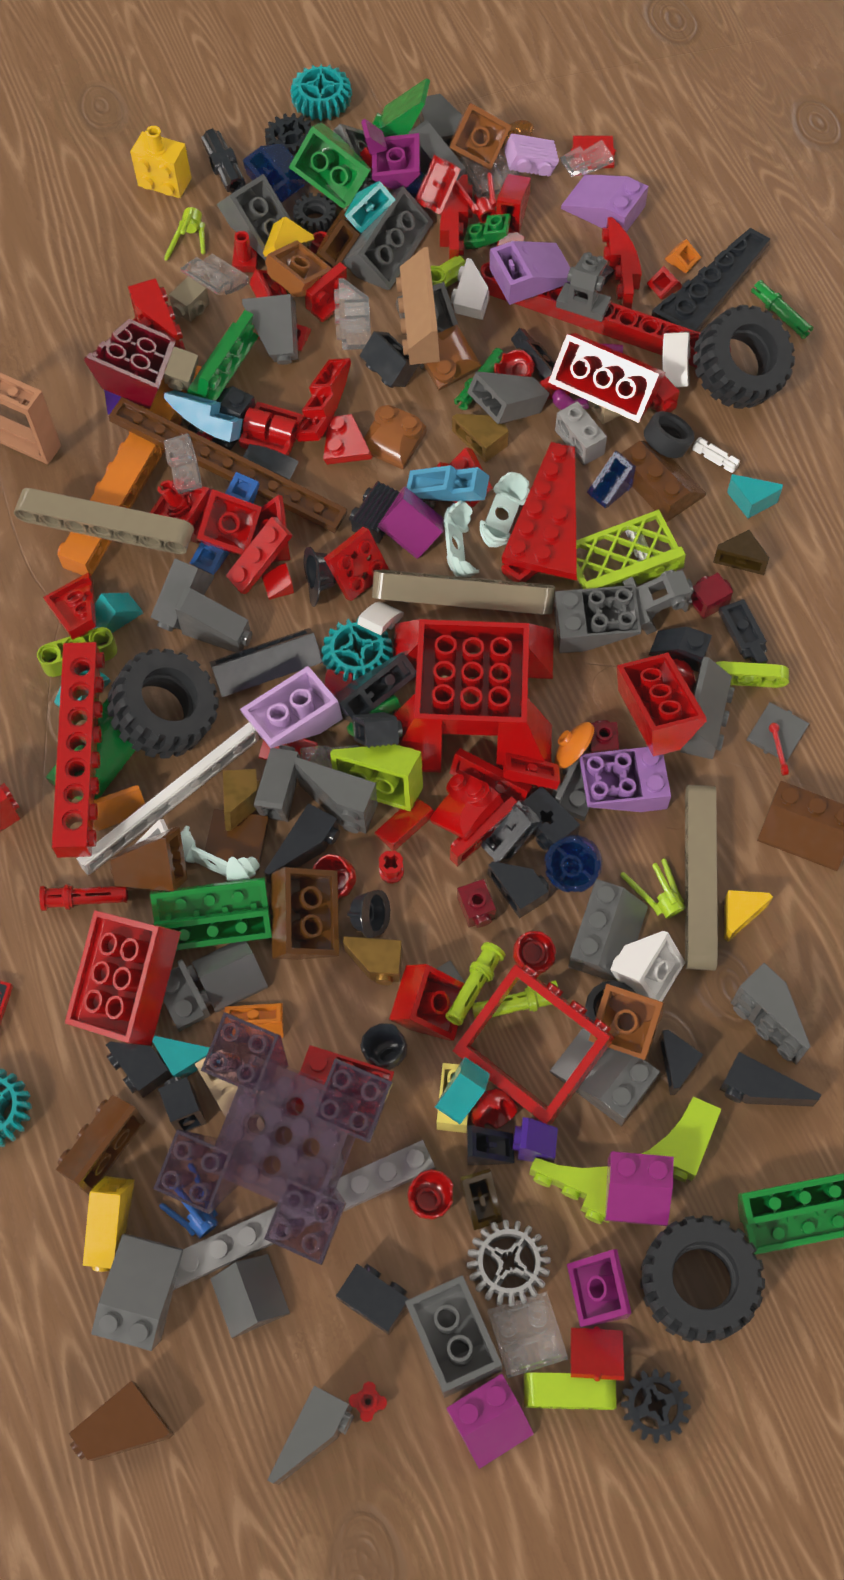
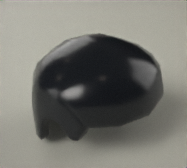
M380 1023L367 1030L362 1036L360 1047L369 1064L391 1070L399 1066L407 1057L408 1044L403 1034L395 1025Z

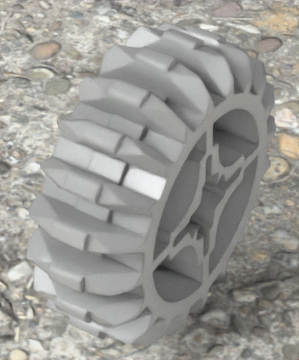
M503 1220V1230H499L496 1222L491 1223V1230L493 1232L491 1235L483 1228L480 1233L485 1240L482 1241L479 1238L472 1240V1243L479 1250H468V1256L476 1258V1261L467 1262V1268L477 1269V1272L469 1276L470 1281L481 1280L475 1290L481 1292L486 1287L488 1289L485 1295L487 1301L492 1298L493 1293L497 1294L496 1304L498 1306L502 1305L503 1297H508L509 1307H514L515 1296L519 1297L521 1304H526L525 1292H528L531 1297L535 1298L538 1293L533 1285L543 1289L545 1282L539 1276L548 1277L550 1271L542 1268L541 1265L550 1264L551 1258L540 1256V1254L548 1250L547 1245L536 1246L542 1236L537 1234L531 1239L529 1235L532 1227L529 1225L524 1233L519 1231L520 1221L515 1222L514 1229H509V1221ZM510 1238L517 1240L508 1250L491 1246L492 1243L500 1239ZM524 1246L530 1250L533 1256V1273L520 1260V1254ZM517 1250L514 1257L516 1268L512 1270L510 1266V1270H505L503 1275L500 1276L504 1263L501 1259L503 1257L507 1259L508 1256L512 1257L513 1253ZM484 1253L490 1256L491 1260L498 1267V1271L492 1281L484 1271ZM509 1276H516L527 1280L525 1284L516 1288L500 1287Z

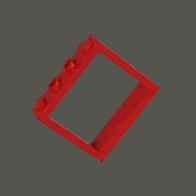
M515 964L452 1051L462 1059L466 1057L490 1074L488 1080L541 1122L551 1125L615 1037L609 1033L611 1028L599 1018L593 1021L586 1016L587 1009L575 1000L569 1003L561 997L564 992L551 982L546 985L538 979L539 972L527 964L524 968ZM519 979L597 1038L549 1106L471 1046Z

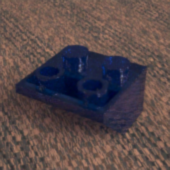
M283 144L260 146L243 159L246 173L253 181L264 174L281 203L308 183L289 168L294 156Z

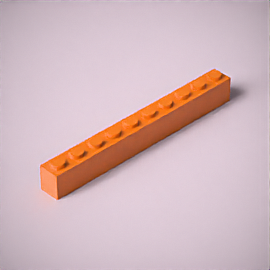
M201 366L197 367L193 380L201 370ZM163 375L151 408L148 409L144 406L143 408L180 426L184 418L164 399V393L173 391V389L168 384H165ZM129 431L125 442L120 444L115 459L108 464L103 479L96 484L90 501L131 509L165 449ZM70 532L66 541L60 544L57 555L64 569L80 575L89 572L92 576L112 540Z

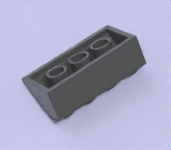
M404 186L390 192L396 200L360 234L342 261L358 279L386 290L391 289L396 281V277L400 275V266L411 258L434 222Z

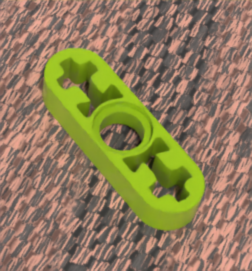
M727 661L715 662L732 676L730 685L780 688L789 684V668L784 665Z

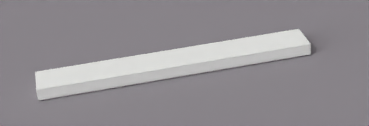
M250 722L100 839L96 847H92V857L76 858L87 875L93 873L259 741L258 732Z

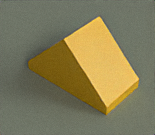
M283 217L273 224L263 250V255L267 257L269 253L296 240L300 243H310L315 239L311 233L287 217Z
M728 890L724 899V939L729 942L769 906L773 896L770 893Z

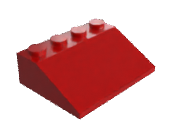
M94 910L65 1024L126 1043L152 1046L181 932Z

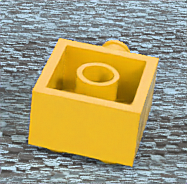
M150 126L147 128V131L141 132L130 151L138 186L168 196L181 198L192 179L185 143L161 137L160 128Z

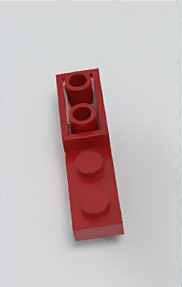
M462 175L458 182L472 199V185H468V175ZM455 186L452 188L440 219V247H449V259L454 256H464V241H459V237H463V228H467L468 218H473L471 207Z
M607 217V225L602 227V242H606L603 257L605 260H608V266L615 270V280H619L616 290L617 300L621 299L622 306L632 309L634 290H639L642 276L639 257L626 231L613 217Z

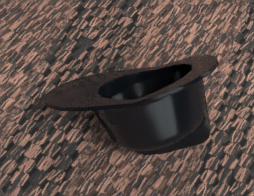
M306 547L303 557L304 571L308 582L310 603L312 607H316L319 592L333 587L336 584V580L324 560V557L328 554L318 553L312 547Z
M373 890L356 896L351 903L350 911L347 912L352 926L356 930L363 932L366 938H373L384 933L390 921L391 909L389 899L382 890Z

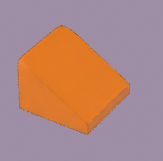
M685 239L664 259L684 273H687L701 259V256L690 242Z

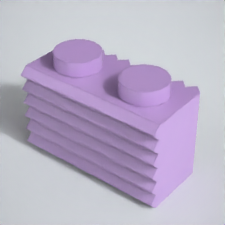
M511 134L504 146L510 171L514 170L515 172L518 170V172H530L531 174L535 173V175H547L549 177L559 162L553 140Z

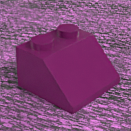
M611 1151L607 1167L605 1221L668 1226L673 1190L674 1157Z
M502 1373L446 1408L479 1469L534 1435Z

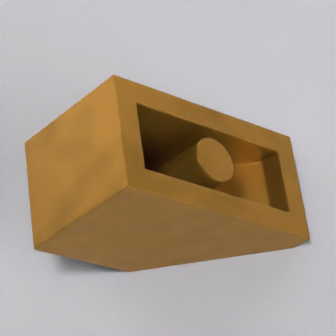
M455 414L452 416V431L469 448L473 449L474 453L485 463L508 446L509 431L504 423L497 424L490 415Z
M256 769L223 770L226 831L234 829L256 810L254 802L261 781L257 780Z
M344 936L345 952L370 980L380 985H392L393 982H399L402 957L401 940Z

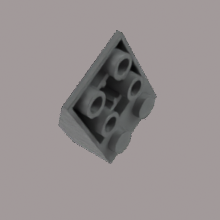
M635 585L555 591L554 615L559 653L588 651L641 634Z
M763 963L739 987L731 1004L734 1006L733 1009L738 1016L744 1020L748 1019L756 1026V1032L763 1039L770 1040L778 1047V1053L785 1060L793 1061L797 1064L811 1046L787 983Z

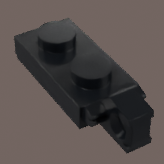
M519 328L511 338V341L516 349L524 350L532 357L534 366L540 371L538 373L543 380L551 376L556 362L539 342L533 340L525 329Z
M742 599L719 607L718 613L740 655L744 659L749 658L750 663L766 664L768 662L765 652H767V641L745 600Z

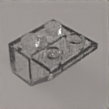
M339 278V289H334L335 304H339L336 305L335 324H340L336 325L337 340H342V350L364 349L371 337L369 297L344 278Z

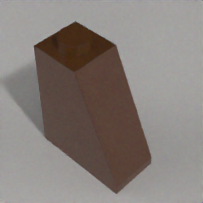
M173 827L125 848L110 860V870L115 886L175 891L188 880L180 827Z
M130 1381L73 1429L69 1435L73 1439L70 1446L81 1460L86 1457L89 1461H96L170 1439L174 1433L138 1384Z

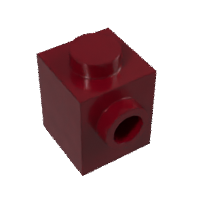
M718 572L710 577L704 576L693 586L694 592L691 594V604L699 615L705 619L718 612L719 607L730 604L733 594L732 586Z
M598 720L591 723L594 726V734L588 745L589 753L619 750L617 722Z
M484 879L457 888V899L469 928L475 925L477 928L487 926L495 919L496 908Z

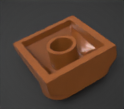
M469 103L452 136L449 148L456 155L463 156L491 170L511 125Z
M298 240L269 253L265 261L267 273L271 279L278 282L295 297L306 296V290L332 269Z
M457 324L438 333L440 362L422 363L438 391L481 367L479 360Z
M391 405L381 406L376 410L375 420L364 439L373 457L404 469L427 432L426 426L415 415Z
M606 984L596 1018L605 1022L611 1028L609 1033L615 1037L608 1048L646 1060L658 1023L662 1019L665 1003ZM590 1034L588 1041L595 1043L597 1038Z

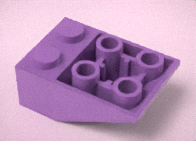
M511 241L490 249V270L509 305L564 286L565 282L570 283L567 281L570 266L557 243Z
M649 747L582 754L579 760L587 807L633 812L668 808L671 792L663 754L653 757Z

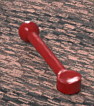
M771 723L769 731L773 733L781 765L782 776L788 775V765L785 762L778 734L780 727L777 723Z

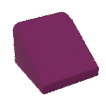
M363 119L361 124L369 153L372 155L386 151L387 145L383 132L368 120Z

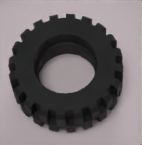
M739 305L736 308L731 307L709 323L699 334V340L696 341L694 351L697 353L693 356V363L698 367L695 372L697 378L701 377L703 381L702 387L711 392L710 396L713 399L722 400L721 404L728 407L733 404V407L736 409L755 407L780 391L786 385V381L790 379L793 373L791 368L795 364V356H792V353L795 351L794 345L789 341L791 336L788 330L785 331L783 329V323L779 319L775 320L771 312L767 310L762 312L760 307L754 305L750 308L748 305ZM731 339L745 343L754 352L758 363L757 376L743 372L735 364L730 353Z
M157 648L149 649L147 653L141 652L135 655L133 660H129L111 685L112 688L107 698L110 703L107 707L108 715L114 717L111 724L114 730L119 729L121 732L119 737L124 742L128 740L133 744L131 748L139 752L141 749L146 751V756L153 758L156 754H159L161 759L170 758L172 755L176 757L184 755L187 750L191 751L201 741L215 722L217 717L216 710L219 707V699L214 697L217 693L215 684H210L211 676L208 672H203L199 668L201 664L196 660L192 662L187 659L188 655L182 652L174 654L172 649H164L160 652ZM156 686L171 692L182 706L184 719L168 721L156 716L146 706L142 696V688Z
M693 1215L685 1217L682 1221L671 1223L654 1239L642 1261L640 1286L644 1290L645 1297L643 1300L646 1307L650 1306L654 1313L652 1317L657 1323L661 1322L666 1326L665 1330L670 1334L682 1336V1340L711 1343L712 1341L728 1338L749 1323L755 1316L756 1309L761 1305L763 1299L761 1291L765 1289V1278L761 1277V1271L764 1269L762 1259L757 1260L755 1245L753 1242L748 1244L743 1238L746 1234L739 1228L736 1231L730 1228V1222L724 1219L718 1222L713 1220V1216L703 1215L701 1218H695ZM695 1249L708 1251L716 1255L726 1266L730 1276L731 1288L727 1298L719 1306L712 1309H697L686 1303L677 1293L673 1283V1269L679 1257L688 1251Z

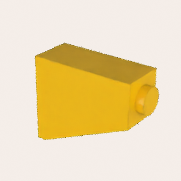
M105 1176L90 1191L83 1266H92L94 1271L99 1272L110 1271L121 1237L126 1233L134 1179Z

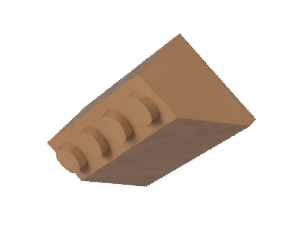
M424 247L400 266L401 277H396L397 293H403V298H398L399 313H405V318L400 319L401 333L407 334V339L402 340L404 355H409L410 365L440 362L429 249Z

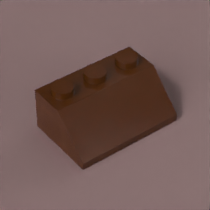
M638 441L620 453L617 471L655 511L660 510L666 522L706 496V492L672 458L658 453L646 441Z
M780 781L757 841L838 871L844 857V804Z
M284 867L272 873V959L301 960L339 956L337 871Z
M114 1095L109 1100L105 1099L96 1109V1117L90 1125L86 1124L82 1127L77 1135L78 1141L71 1150H65L58 1160L59 1166L56 1170L88 1195L104 1178L145 1123L144 1118L133 1105Z

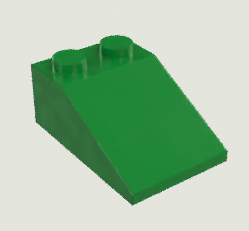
M424 79L385 105L381 114L377 112L372 124L383 132L384 137L409 134L425 105L430 80Z
M322 122L311 127L289 166L291 170L343 209L351 204L371 172V168L352 148Z

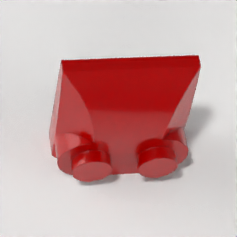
M212 489L195 540L208 546H214L242 555L251 543L262 507Z
M456 774L447 783L446 790L448 795L440 803L429 820L431 823L467 840L504 801L499 793L486 782L468 774Z

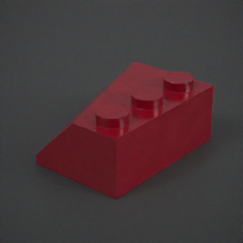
M128 319L112 333V336L107 341L101 342L93 353L85 356L84 361L102 389L150 409L176 339Z

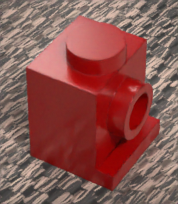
M665 375L657 395L649 407L657 412L665 411L671 413L677 407L680 391Z

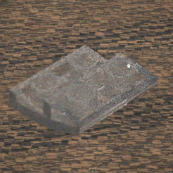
M504 148L500 149L491 170L463 156L460 159V162L465 167V175H468V181L472 185L477 197L490 196L487 177L489 172L492 174L495 194L500 193L508 174L520 176L518 171L509 170Z
M211 254L204 260L196 257L181 267L183 274L217 295L231 294L249 284L248 275L214 254Z
M547 1292L540 1293L535 1298L532 1296L527 1297V1302L524 1304L518 1300L515 1301L514 1306H509L508 1303L487 1310L507 1378L568 1359Z

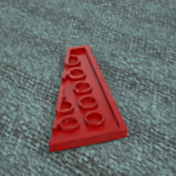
M555 442L550 443L502 554L503 564L577 581L574 446Z

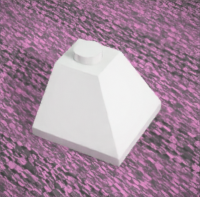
M661 931L625 945L620 954L615 957L610 970L617 981L627 984L637 994L662 1002L684 966L685 961L669 933Z

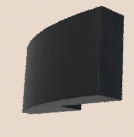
M249 444L243 456L290 480L299 462L278 451Z

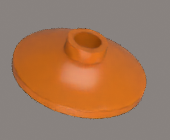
M583 722L571 731L566 730L560 735L558 739L559 747L554 760L555 764H559V769H565L572 765L587 749L594 734V726L590 722Z

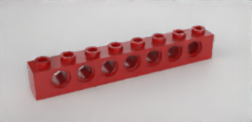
M96 642L63 643L52 849L57 858L92 857V847L97 845V833L95 829L93 830V820L98 819L97 803H94V796L99 794V779L95 777L96 768H100V753L97 752V743H101L102 732L101 727L98 726V718L103 716L102 702L99 701V693L104 692L103 677H100V669L105 668L104 652L99 651ZM83 671H89L85 675H79ZM88 695L84 700H78L79 697ZM81 720H87L82 725H76ZM79 745H86L82 750L75 751V748ZM79 770H84V773L82 775L77 777L73 776L75 772ZM83 796L81 801L72 802L75 797ZM82 822L80 827L70 829L73 823Z

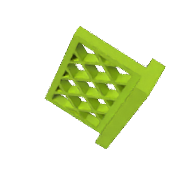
M658 509L576 540V549L582 548L589 551L585 560L577 558V579L582 589L624 586L623 581L630 577H633L636 583L640 585L660 577L665 571H677L684 568L686 554L682 546L678 547ZM655 519L660 526L657 533L644 529L647 522ZM630 530L637 534L632 542L620 538L621 533ZM641 534L654 539L650 548L637 544ZM606 539L613 543L610 550L607 551L596 547L597 542ZM659 540L668 543L671 550L661 552L654 548ZM617 543L630 548L626 557L613 553ZM634 549L647 553L646 559L642 561H637L630 557ZM593 552L606 557L602 566L589 562ZM610 558L623 562L621 569L612 570L606 568ZM586 567L598 571L597 578L586 581L583 575Z

